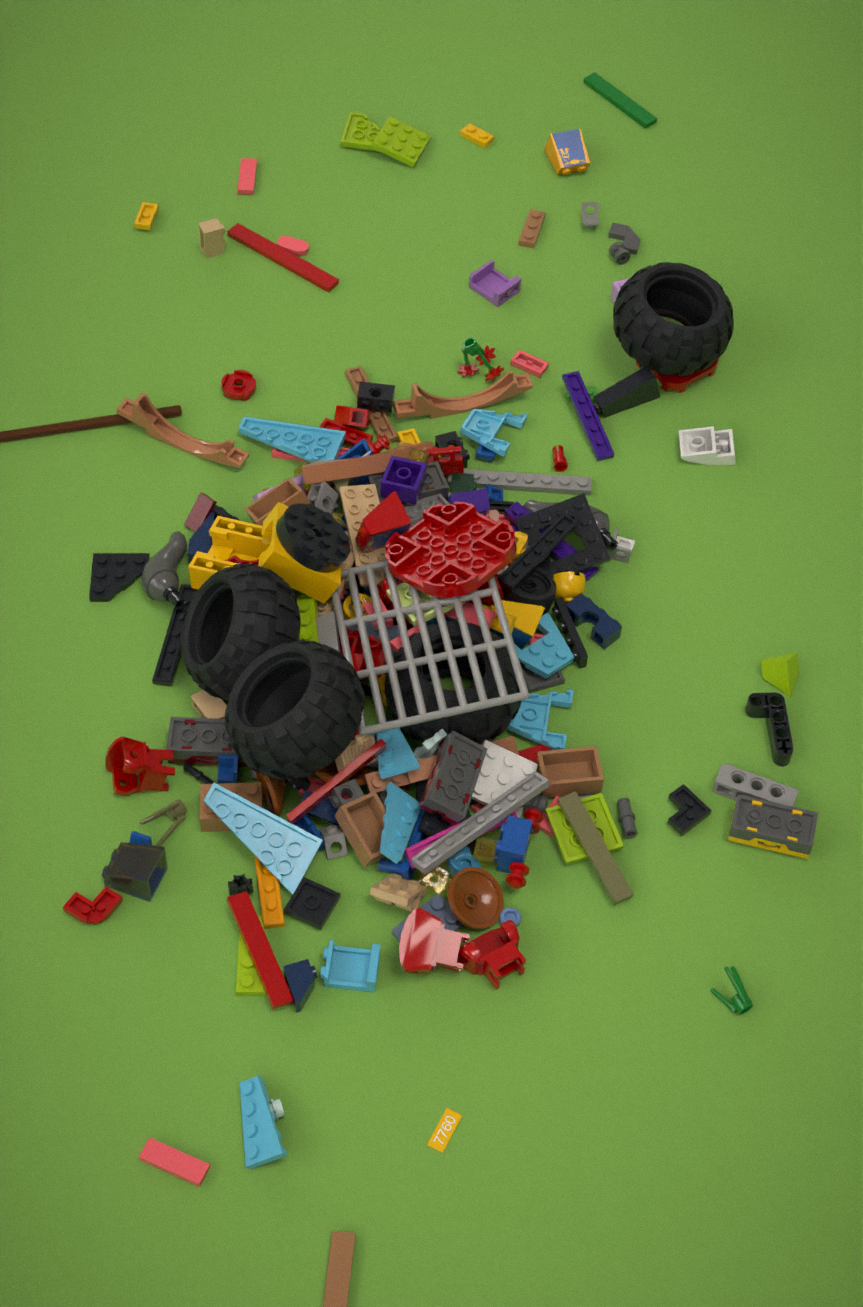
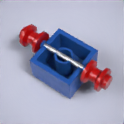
M381 434L377 436L378 440L374 443L362 439L336 460L379 454L383 449L389 450L391 442L386 435L382 436ZM381 473L354 477V481L350 486L368 485V476Z
M535 808L525 810L523 818L508 815L507 822L502 823L501 836L497 841L494 862L498 863L497 871L509 873L506 876V882L514 889H520L526 885L527 881L524 876H527L530 871L529 867L524 864L530 836L540 832V825L538 823L543 820L542 813Z

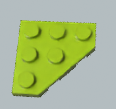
M350 112L340 146L380 152L372 148L371 145L381 129L374 122L371 123L366 114Z

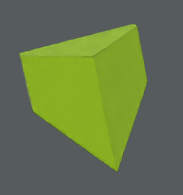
M794 652L760 659L762 678L791 698L799 674L798 653Z

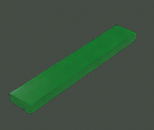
M594 72L584 78L583 83L645 129L657 123V118L597 73Z

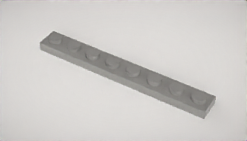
M464 469V473L448 475V486L484 489L489 484L501 490L575 495L584 493L585 495H591V477Z
M533 772L411 858L412 865L422 873L427 874L550 786L549 780L538 772Z

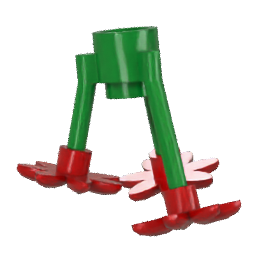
M473 337L463 342L464 348L461 351L464 354L465 364L459 365L460 370L457 371L458 374H462L463 377L467 376V374L473 376L474 372L479 371V368H476L477 363L471 365L467 355L475 356L478 354L479 356L475 359L480 360L479 365L485 363L489 369V373L485 375L487 377L485 381H493L495 376L501 375L500 372L504 370L503 367L501 368L499 365L495 369L490 365L489 358L493 359L496 357L492 354L495 348L489 350L487 345L483 350Z

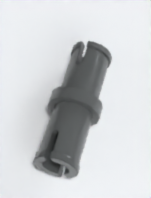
M620 798L617 802L620 811L619 820L623 824L625 837L633 838L638 834L634 822L636 817L632 812L629 798Z

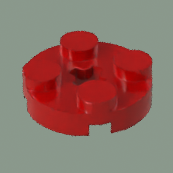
M235 370L230 375L227 373L221 381L223 395L227 398L247 401L256 391V380L250 372L245 370Z

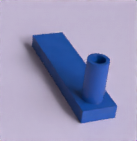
M422 808L408 848L426 839V834L417 831L424 812ZM406 855L403 862L395 864L391 860L380 859L378 865L379 871L400 874L406 880H412L416 867L411 868Z

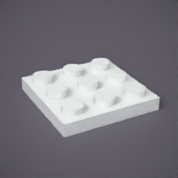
M484 740L482 746L487 748V752L471 799L485 806L535 772L538 764ZM524 805L515 810V813L519 818L523 811Z

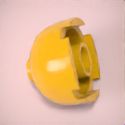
M561 572L553 575V580L556 583L555 599L563 598L564 603L567 604L580 593L584 594L586 580L583 573H580V576L575 575L574 572Z

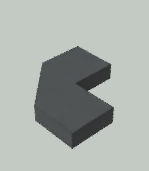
M612 223L609 237L623 240L625 249L631 254H637L640 238L629 226Z

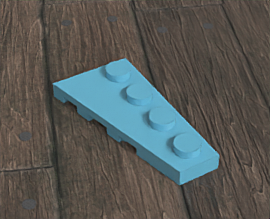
M400 728L377 732V741L383 739L386 743V750L378 755L381 779L420 768Z
M390 781L386 785L385 790L387 792V797L384 801L386 813L383 815L384 829L381 834L380 853L397 864L402 859L421 808L417 800Z
M257 1075L240 1082L245 1167L253 1169L288 1156L286 1149L283 1148L281 1143V1133L277 1130L275 1124V1114L269 1106L270 1099L263 1078Z

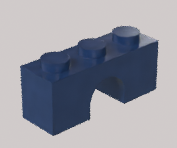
M580 593L566 604L576 627L586 622L595 625L592 628L591 639L604 650L620 638L622 630L620 623L611 618L605 610L594 604L590 598Z

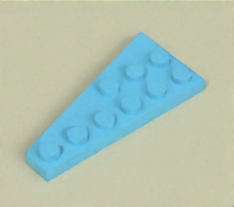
M243 417L239 425V433L311 463L318 460H336L346 438V431L251 417Z
M213 783L204 798L206 805L293 895L323 840L226 788Z

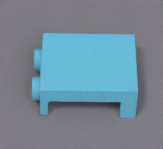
M330 940L329 947L324 948L323 959L326 960V966L321 967L320 978L324 979V987L375 993L381 945L372 944L370 950L335 946L334 940Z

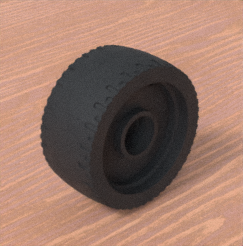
M538 566L512 592L501 586L505 601L542 606L545 608L542 616L549 611L556 593V583L553 577L546 570Z

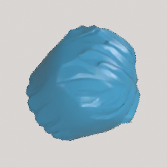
M468 846L463 847L449 857L446 863L447 869L452 876L467 867L481 868L480 861L471 854Z

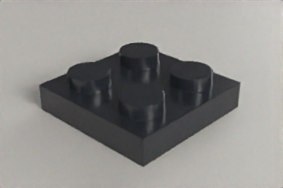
M303 877L285 906L284 914L322 930L341 898V893Z

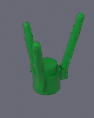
M725 967L724 970L737 992L731 998L733 1002L730 1003L714 988H711V992L727 1005L732 1013L737 1011L739 1015H742L754 1005L747 995L735 967H731L732 973L728 967Z

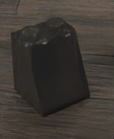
M121 842L119 847L112 852L109 865H106L102 871L104 885L150 902L168 869L165 847Z

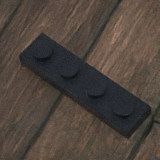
M563 598L555 599L554 607H552L553 616L558 619L559 630L565 635V642L570 647L574 656L573 662L577 663L579 669L585 668L588 659L587 652Z

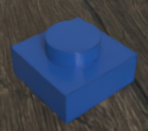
M479 444L476 458L494 461L496 453Z

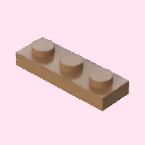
M530 209L519 238L518 246L534 249L546 212Z

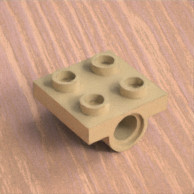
M391 874L373 885L370 889V895L374 896L377 901L392 906L395 905L398 908L412 912L419 907L421 897L426 894L427 886L421 885L418 881L406 880L400 875Z

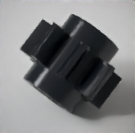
M245 874L233 875V881L228 882L229 896L246 891L248 895L254 892L252 878L247 879Z

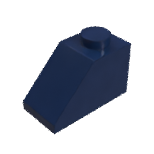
M308 959L283 966L284 977L294 999L293 1004L296 1013L301 1012L315 988V979L318 978L315 966H310Z

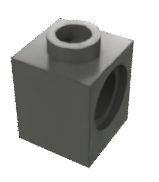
M353 779L333 788L330 801L334 808L339 809L340 806L364 796L356 780ZM341 794L348 795L350 799H344Z

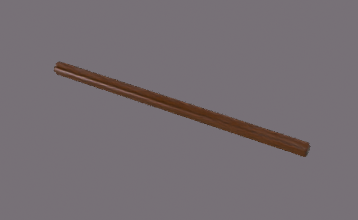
M180 405L156 408L164 418L182 415ZM119 414L0 431V442L133 422Z

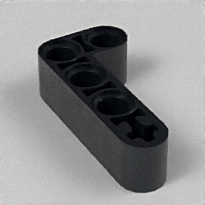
M775 692L752 693L748 697L745 712L751 718L766 719L773 762L781 767L787 766L793 754V743L785 699L781 694Z

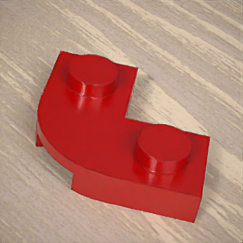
M105 886L93 902L75 892L63 906V910L83 923L98 924L109 918L123 901V898Z

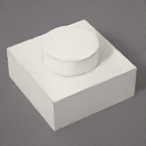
M617 536V545L630 549L632 553L635 541ZM616 552L618 556H626L623 552Z

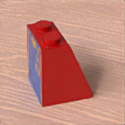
M396 491L387 496L362 520L355 541L363 553L385 547L388 539L395 532L401 535L409 529L411 520Z

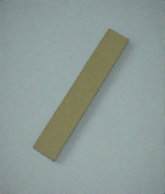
M575 791L558 798L557 802L613 904L616 905L632 898L634 894L577 792Z

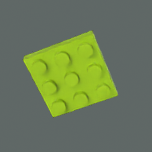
M389 116L372 142L371 147L414 167L429 143L431 136Z
M602 793L581 798L580 800L610 853L623 849L624 845ZM556 805L546 808L544 813L565 865L587 860L588 857L560 806Z

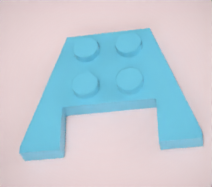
M473 409L461 426L460 433L505 457L510 448V442L497 439L496 436L504 424L522 429L527 421V414L512 416L511 412H506L502 415L495 414V411Z
M549 613L541 616L537 626L545 636L523 650L515 645L519 661L525 664V668L545 679L574 660L571 650Z
M566 690V693L552 691L547 695L529 694L528 699L522 700L519 711L515 718L511 719L508 730L553 750L565 749L567 735L547 732L551 705L571 708L574 690Z

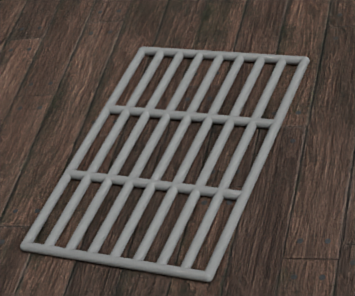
M386 560L341 570V578L348 577L356 618L344 620L339 590L337 588L332 594V600L343 655L354 667L346 628L358 625L367 669L356 672L359 679L369 677L378 724L366 726L362 711V720L358 728L360 735L364 736L529 698L528 688L494 576L488 580V589L479 591L476 589L466 595L440 599L439 597L431 596L432 601L425 603L420 602L418 589L409 585L413 605L402 607L395 577L389 571ZM385 568L394 609L383 612L374 571ZM366 573L375 614L363 615L355 578L357 574ZM492 596L504 639L492 641L480 598ZM473 600L485 642L474 646L461 602ZM454 604L465 648L453 650L442 609L443 606ZM435 609L445 652L433 654L423 611ZM411 613L416 614L426 655L415 659L404 615ZM393 617L397 619L406 661L394 663L385 619ZM375 621L378 624L386 665L374 667L365 625ZM506 646L520 691L510 695L507 694L495 649ZM487 651L500 697L487 699L475 653ZM466 655L468 656L479 697V702L467 704L456 662L457 657ZM448 660L459 706L447 708L436 666V662ZM428 664L439 708L438 711L429 713L426 711L416 666ZM407 668L419 715L406 717L396 673L398 670ZM385 673L389 674L398 714V720L386 722L376 676Z

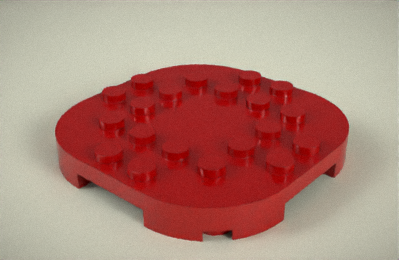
M454 502V505H444L441 503L422 512L423 519L401 535L395 532L385 545L386 562L392 575L430 596L439 598L459 597L475 591L513 560L517 551L514 529L507 521L501 520L498 523L476 512L475 505L466 502Z

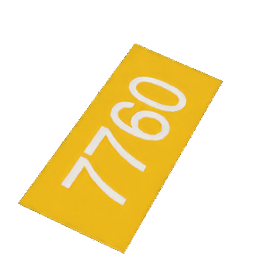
M446 1108L427 1146L443 1153L463 1115Z

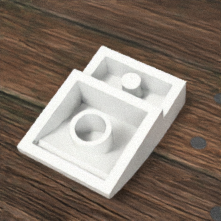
M714 426L679 430L681 459L705 465L736 464L732 429L714 431Z

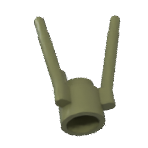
M179 799L140 821V824H144L165 813L171 820L176 819L156 844L157 847H160L178 824L185 819L184 814L187 813V808Z

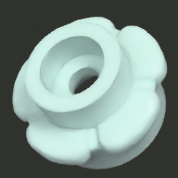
M272 1098V1104H269L271 1111L274 1112L276 1120H279L280 1117L285 1116L280 1099L273 1101Z

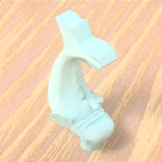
M441 729L433 737L425 740L422 743L423 746L416 748L415 753H413L416 759L420 760L434 756L438 750L439 743L447 733Z

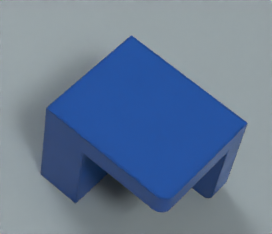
M218 755V784L238 783V756Z

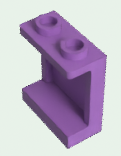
M491 260L471 273L469 288L499 307L521 291V278L515 276L513 279H509L494 268L495 262Z

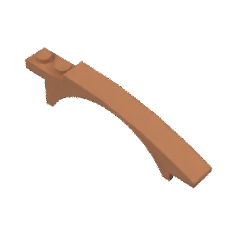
M508 371L496 383L480 392L463 397L446 398L432 395L424 391L416 383L412 384L410 399L393 401V408L397 419L429 414L430 419L492 405L532 389L533 384L529 374L513 375V371Z
M143 392L135 402L126 397L117 408V414L147 429L146 434L200 458L240 468L249 457L248 453L235 447L234 441L231 439L213 443L198 440L183 433L157 411L148 395Z
M433 441L416 444L399 442L395 448L370 456L313 461L311 464L302 465L304 484L385 472L391 455L417 461L415 459L416 452L418 453V459L422 460V454L425 455V450L432 449ZM425 455V461L427 458H433V456L426 457Z
M514 736L491 741V743L519 755ZM436 756L417 760L420 766L419 769L381 779L379 771L365 774L368 792L375 791L378 793L385 791L386 785L390 781L396 786L402 787L429 779Z

